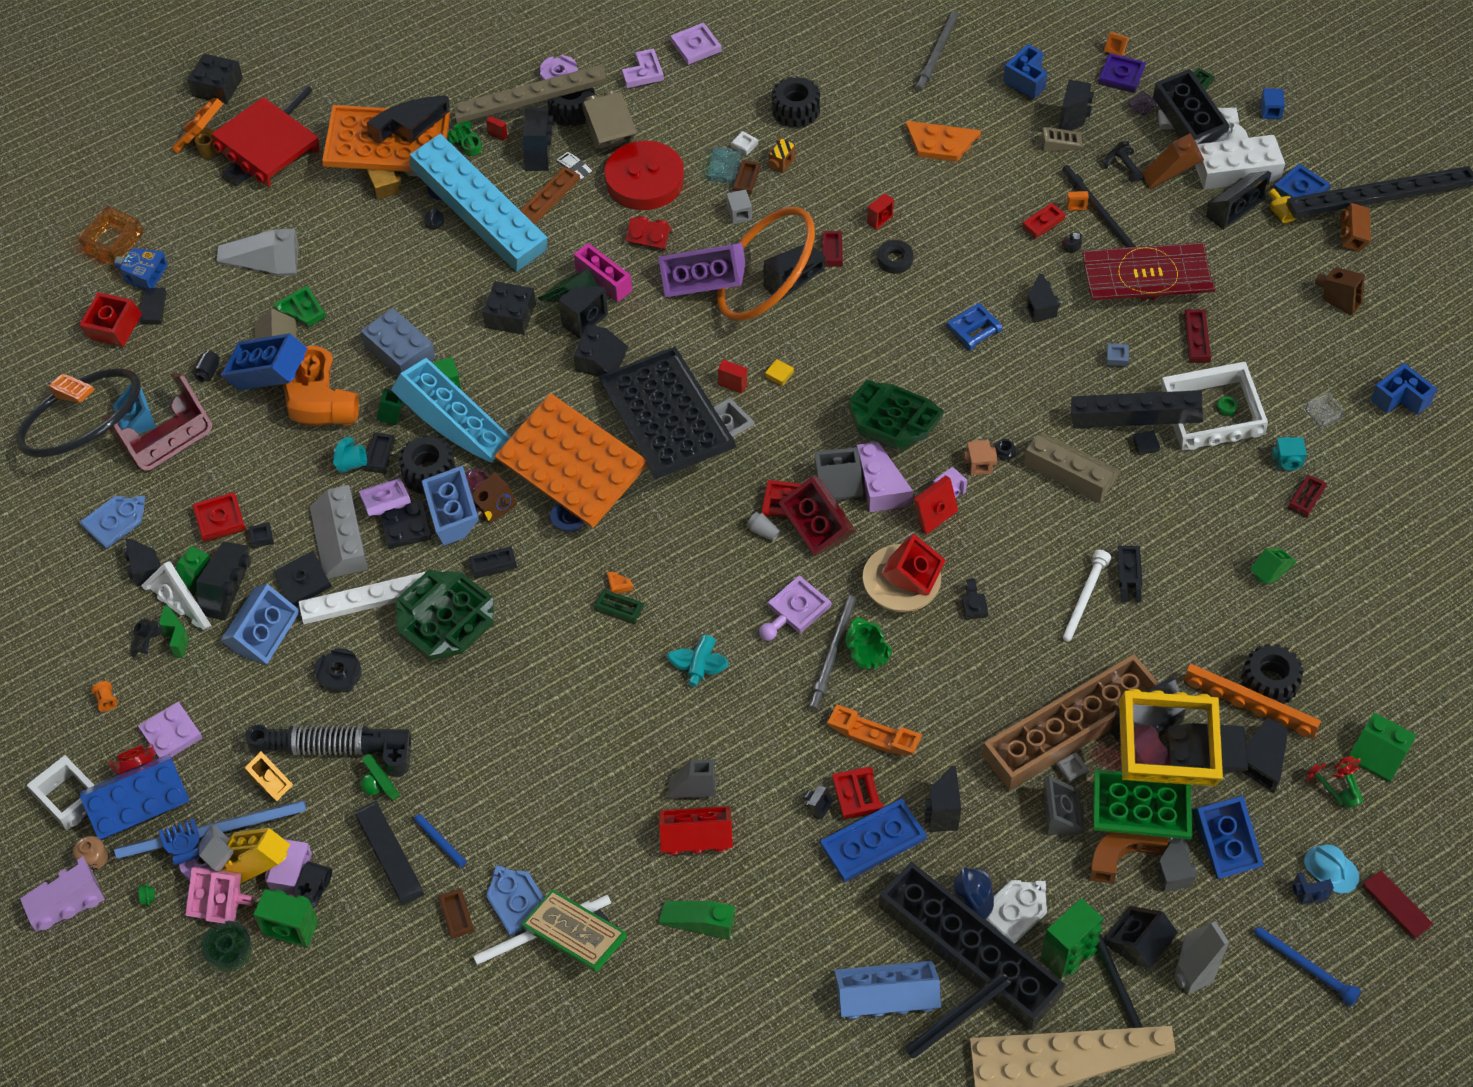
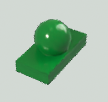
M369 754L362 758L371 773L365 774L361 779L360 786L362 792L374 796L383 789L393 801L398 798L400 793L379 763Z

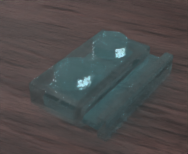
M714 147L707 181L727 183L729 181L734 184L740 166L742 150L733 151V149Z

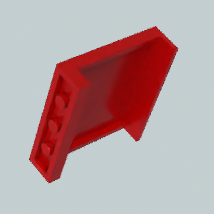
M264 97L212 133V145L217 152H221L230 162L236 163L245 173L251 174L259 183H263L268 188L271 187L270 178L304 152L309 150L315 154L320 150L319 137Z

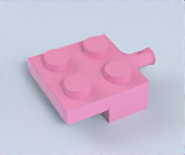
M195 866L191 870L186 916L206 919L205 921L231 924L236 920L238 905L253 906L254 901L252 900H254V896L241 894L240 881L242 873L223 870L214 871L210 868Z

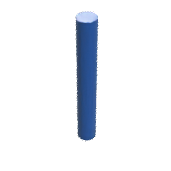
M421 814L414 818V821L459 868L466 864V860Z

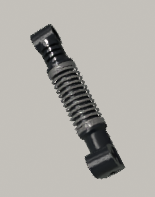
M257 724L249 727L245 734L249 749L254 755H257L260 751L265 755L271 752V750L276 752L277 749L279 752L284 750V752H288L290 755H300L301 751L303 755L308 752V755L312 752L314 755L317 752L319 755L322 752L324 755L329 752V755L332 752L335 755L338 752L340 755L343 752L345 755L348 752L350 755L355 752V755L383 752L386 771L393 777H400L406 774L410 764V729H369L367 726H353L351 728L350 725L347 728L345 725L342 728L340 726L335 727L334 725L332 727L328 725L326 728L323 725L320 728L319 725L316 727L313 725L311 727L308 725L306 727L295 725L284 730H272ZM394 752H398L399 758H397V761Z

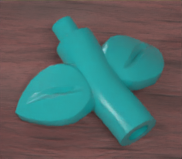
M709 635L701 636L694 651L685 648L671 651L666 655L670 663L676 668L683 671L689 670L688 677L690 679L688 685L691 687H697L698 681L703 680L704 673L715 675L729 665L724 655L718 653L711 654L716 640Z

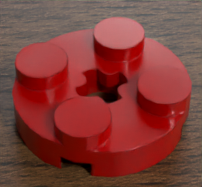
M148 744L149 748L146 749L140 745L117 755L119 760L113 762L111 759L108 765L112 773L120 775L137 766L153 761V757L156 755L153 744Z

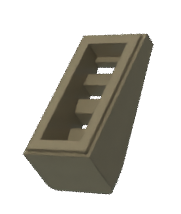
M1048 127L1043 128L1042 143L1044 151L1083 150L1081 132Z

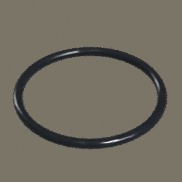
M116 368L94 372L79 378L78 380L89 384L104 378L124 377L132 382V389L124 404L109 419L87 434L56 447L46 449L30 448L25 443V437L30 426L41 413L59 400L52 393L38 404L21 424L16 438L18 449L27 456L41 458L60 455L91 442L118 423L135 404L141 390L139 377L130 370Z

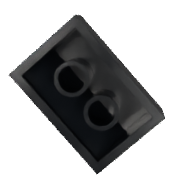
M1255 172L1240 178L1236 184L1226 188L1221 195L1212 198L1208 202L1206 217L1223 230L1265 200L1271 172Z
M1173 677L1146 691L1149 693L1152 691H1163L1164 694L1180 692ZM1133 705L1134 748L1139 750L1148 740L1153 737L1157 739L1162 736L1169 726L1180 725L1184 720L1186 708ZM1120 708L1116 709L1111 733L1121 744Z

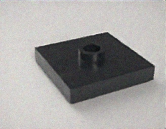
M313 550L274 571L288 601L294 606L299 605V601L310 599L332 587Z

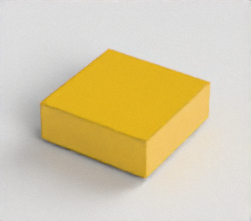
M776 359L765 372V377L783 386L794 373V368Z

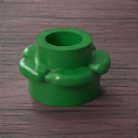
M149 883L139 886L140 905H148L149 907L152 901H156L155 888L149 887Z

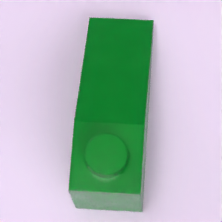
M665 901L659 925L730 940L736 919L735 906L715 901Z

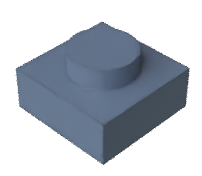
M1108 343L1107 365L1128 366L1129 345Z

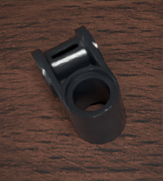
M307 861L294 887L295 896L299 895L309 899L314 909L318 905L325 888L330 883L332 868Z

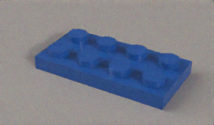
M901 798L820 840V846L845 883L927 840V835Z

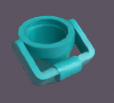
M346 436L334 448L333 464L340 473L349 472V470L366 466L367 464L365 448L363 445H354L355 438Z

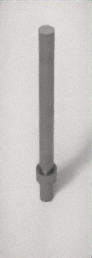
M952 11L925 69L919 75V81L916 85L918 92H922L925 84L930 81L931 72L959 16L956 11Z
M849 595L819 680L812 689L813 696L809 705V709L812 711L818 710L820 701L826 694L828 688L826 684L857 600L855 596Z

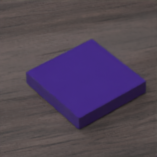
M1109 53L1098 84L1135 93L1146 62Z

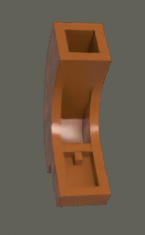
M1117 832L1108 833L1095 850L1089 881L1114 884L1117 862L1121 857L1133 852L1163 855L1168 846V837Z

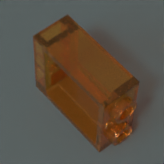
M107 206L81 233L78 239L84 253L114 265L116 257H123L144 232L140 220ZM111 225L123 232L108 247L96 240Z

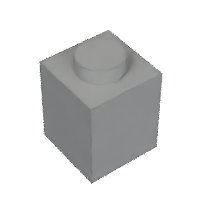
M741 190L727 193V208L732 223L737 224L751 221L752 205L747 191Z

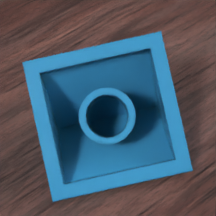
M132 382L114 403L113 408L115 412L129 397ZM142 388L135 404L119 421L121 430L131 428L139 434L156 428Z

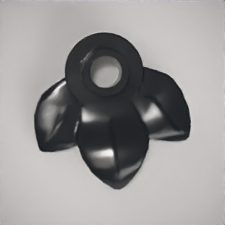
M143 619L135 625V637L130 649L132 657H135L138 652L148 654L150 638L162 633V628L158 621Z

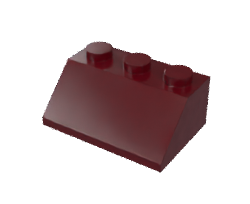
M810 477L778 502L815 556L841 544L856 532V529L820 478Z

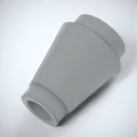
M755 512L747 523V527L750 528L751 532L771 541H775L780 534V530L763 513Z

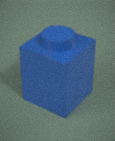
M1263 88L1260 100L1262 119H1282L1285 108L1283 89Z

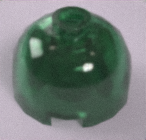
M225 921L224 924H219L216 927L211 926L204 934L201 941L202 954L206 962L215 970L221 972L235 971L244 966L250 958L252 952L251 937L246 928L240 923Z

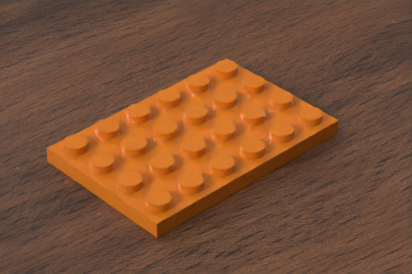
M332 105L322 160L323 167L413 172L410 169V154L439 134L447 139L450 112L412 143L407 142L394 133L383 142L378 143L368 137L367 122L389 108Z
M551 393L495 455L497 461L591 528L598 524L647 467L644 457Z

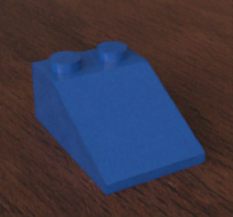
M1233 796L1192 808L1197 832L1217 879L1264 866L1244 796Z

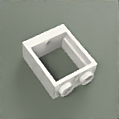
M64 755L28 783L27 786L32 795L67 831L79 824L82 818L87 815L81 798L61 813L46 795L72 775L86 789L94 786V784Z

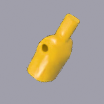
M1275 189L1270 190L1269 195L1273 199L1270 208L1282 223L1295 220L1296 218L1293 217L1286 205L1287 199L1291 197H1281Z

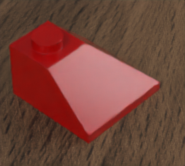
M913 533L889 557L881 575L897 588L927 596L930 594L946 560Z

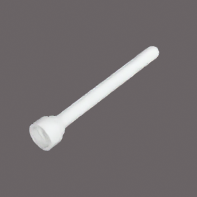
M1095 550L1092 556L1093 568L1063 635V639L1066 642L1071 641L1101 570L1109 565L1111 555L1104 550Z

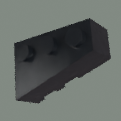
M526 108L522 134L525 171H549V152L552 145V127H554L553 115H550L549 108Z
M804 245L763 261L764 288L772 295L784 284L794 270ZM814 246L802 273L790 290L779 301L825 270V256Z
M223 541L197 579L199 607L206 617L226 620L246 570L251 564L248 546Z

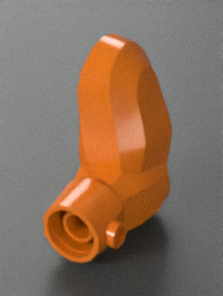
M305 346L308 349L304 355L303 362L299 364L295 372V378L290 383L283 384L290 420L307 426L327 424L351 426L353 423H356L359 412L358 393L335 389V391L330 389V374L333 363L332 354L322 347Z

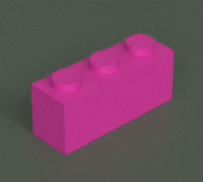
M587 243L574 253L575 270L597 287L603 286L606 289V294L616 302H619L632 292L631 275L591 244Z

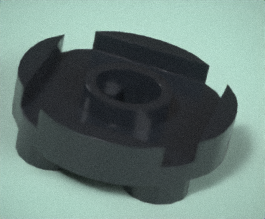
M342 648L333 649L326 656L323 654L315 665V674L319 686L330 692H350L359 681L362 673L360 662L355 654L350 650ZM338 667H342L343 672L339 674H335V672H333V670H337Z

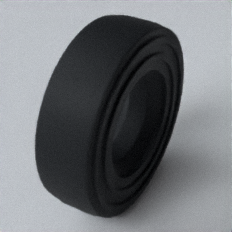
M890 240L879 247L877 261L884 271L898 274L907 271L912 266L914 253L911 246L906 242ZM897 252L903 255V259L892 261L888 258V255Z

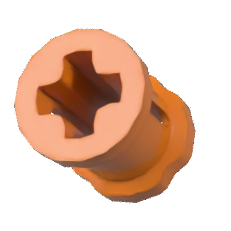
M108 681L98 682L91 688L92 694L96 696L98 701V710L102 712L112 710L118 705L117 698L111 692L112 685Z

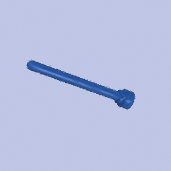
M1256 927L1254 929V934L1340 993L1339 996L1343 998L1342 1001L1352 1007L1357 1001L1362 990L1354 985H1344L1263 928Z

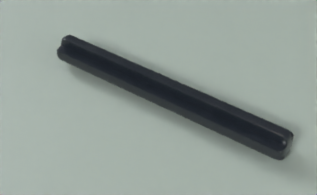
M1003 972L997 975L906 1046L909 1055L912 1058L918 1057L1009 986L1011 981Z

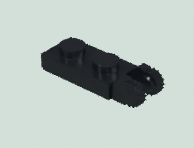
M1117 546L1121 602H1127V587H1135V602H1141L1143 581L1140 546Z

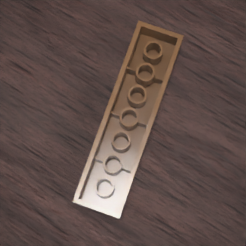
M1133 654L984 742L982 757L1010 791L1112 729L1116 709L1119 708V699L1125 691L1139 689L1141 692H1146L1159 683Z

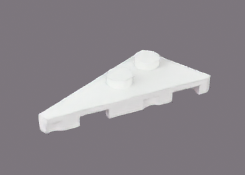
M170 561L164 563L141 585L143 589H151L158 594L157 599L165 602L178 614H186L192 619L191 623L196 627L205 630L212 626Z

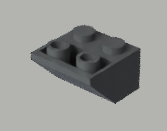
M858 447L814 452L815 475L824 482L835 500L863 497Z

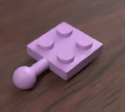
M799 575L768 602V607L779 617L772 623H765L760 627V637L766 641L773 640L777 635V630L785 623H788L801 634L831 607V601Z

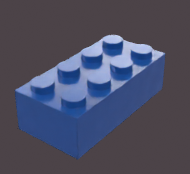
M290 333L241 341L237 343L221 376L237 390L290 383L295 378V372L299 364L303 362L308 348Z
M170 754L80 791L82 803L100 840L190 801Z

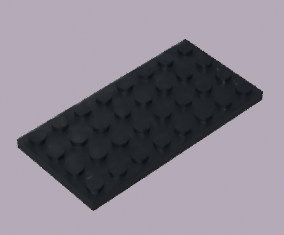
M676 346L598 376L603 389L640 454L645 458L647 466L655 479L736 448L733 437Z

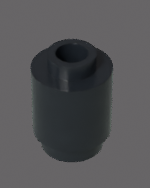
M206 350L200 354L192 369V373L198 381L208 382L212 380L219 366L220 359L215 352Z

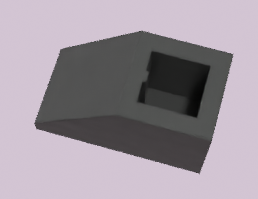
M714 759L690 760L670 778L669 798L716 796L717 778Z
M1180 838L1172 839L1161 857L1156 870L1163 892L1192 887L1194 878L1197 876L1194 863H1190L1188 857V844Z

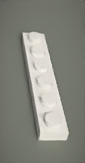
M425 572L299 601L303 623L308 624L396 603V598Z

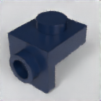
M1302 872L1297 873L1292 883L1294 895L1299 897L1301 904L1325 902L1329 899L1334 889L1331 879L1307 884Z

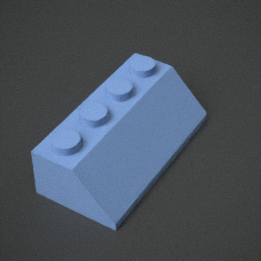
M933 961L835 970L841 1017L854 1019L860 1017V1015L882 1016L889 1012L906 1014L910 1010L928 1012L935 1008H941L940 982Z

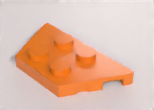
M212 98L203 107L199 108L193 115L194 119L190 120L183 127L185 132L171 149L176 154L180 152L186 143L188 144L207 125L223 103L218 98Z
M906 121V130H909L911 141L915 146L918 157L957 162L962 157V154L971 148V144L980 138L981 130Z

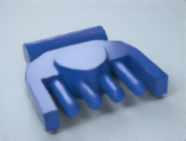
M194 818L190 819L194 834H192L188 821L184 822L188 835L185 834L181 823L178 824L180 833L177 832L174 825L172 826L174 839H172L169 828H165L169 843L166 841L163 829L158 830L166 851L175 854V856H172L174 865L200 857L199 847L195 848L199 843L200 835Z

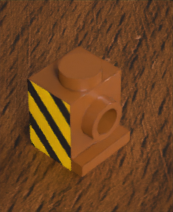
M778 137L775 148L773 147L769 152L768 158L770 160L768 161V166L773 170L784 173L795 159V144Z

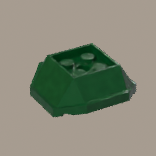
M866 380L849 399L848 403L851 417L860 436L879 442L902 453L917 441L927 438L944 414V410L938 408L928 398L893 384L875 383L871 380Z
M428 570L396 598L398 635L430 661L462 654L494 624L493 596L462 572Z

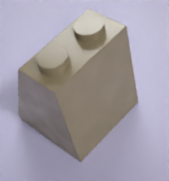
M615 90L604 93L602 97L597 98L596 95L585 98L586 101L583 102L582 109L595 150L633 140L637 132L621 92L616 93Z

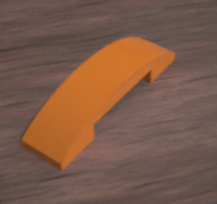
M837 704L827 722L828 726L854 741L893 754L913 755L922 738V734L903 727L895 730L858 717L857 711Z

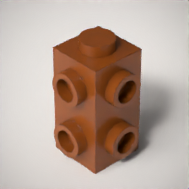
M1351 203L1340 214V237L1342 238V247L1360 252L1370 243L1372 238L1370 234V209Z

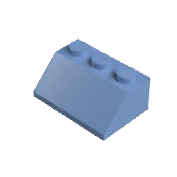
M462 465L422 480L435 530L444 546L465 538L479 520Z
M264 584L254 587L220 641L235 653L266 665L300 613V610L270 585Z

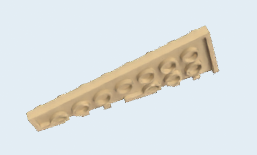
M1172 1026L970 1038L975 1087H1069L1095 1076L1101 1077L1111 1071L1123 1070L1140 1062H1149L1175 1053Z

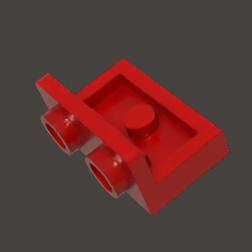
M644 216L631 217L625 241L666 250L669 232L672 233L673 228L664 220L652 222Z

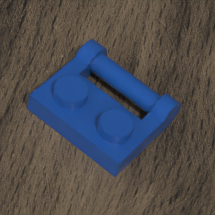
M980 303L947 322V328L963 343L968 351L974 349L976 344L990 335L997 334L1003 330L1001 323ZM985 324L989 325L988 328L984 329L972 338L969 336V334L976 331Z

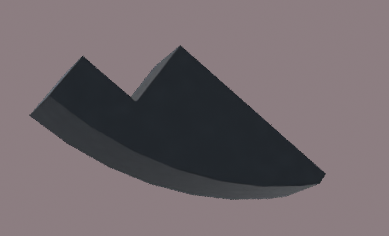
M425 97L391 107L367 122L368 137L381 143L394 133L407 142L412 143L450 112L449 97Z

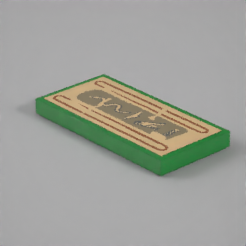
M553 889L521 924L527 932L595 973L627 938L625 931Z

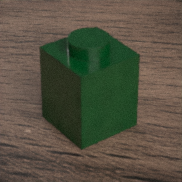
M384 388L376 420L397 425L403 401L390 389Z

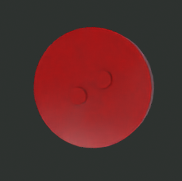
M636 141L626 144L613 152L606 162V187L610 196L624 207L635 210H652L663 207L676 199L682 191L684 185L682 159L671 147L659 142Z

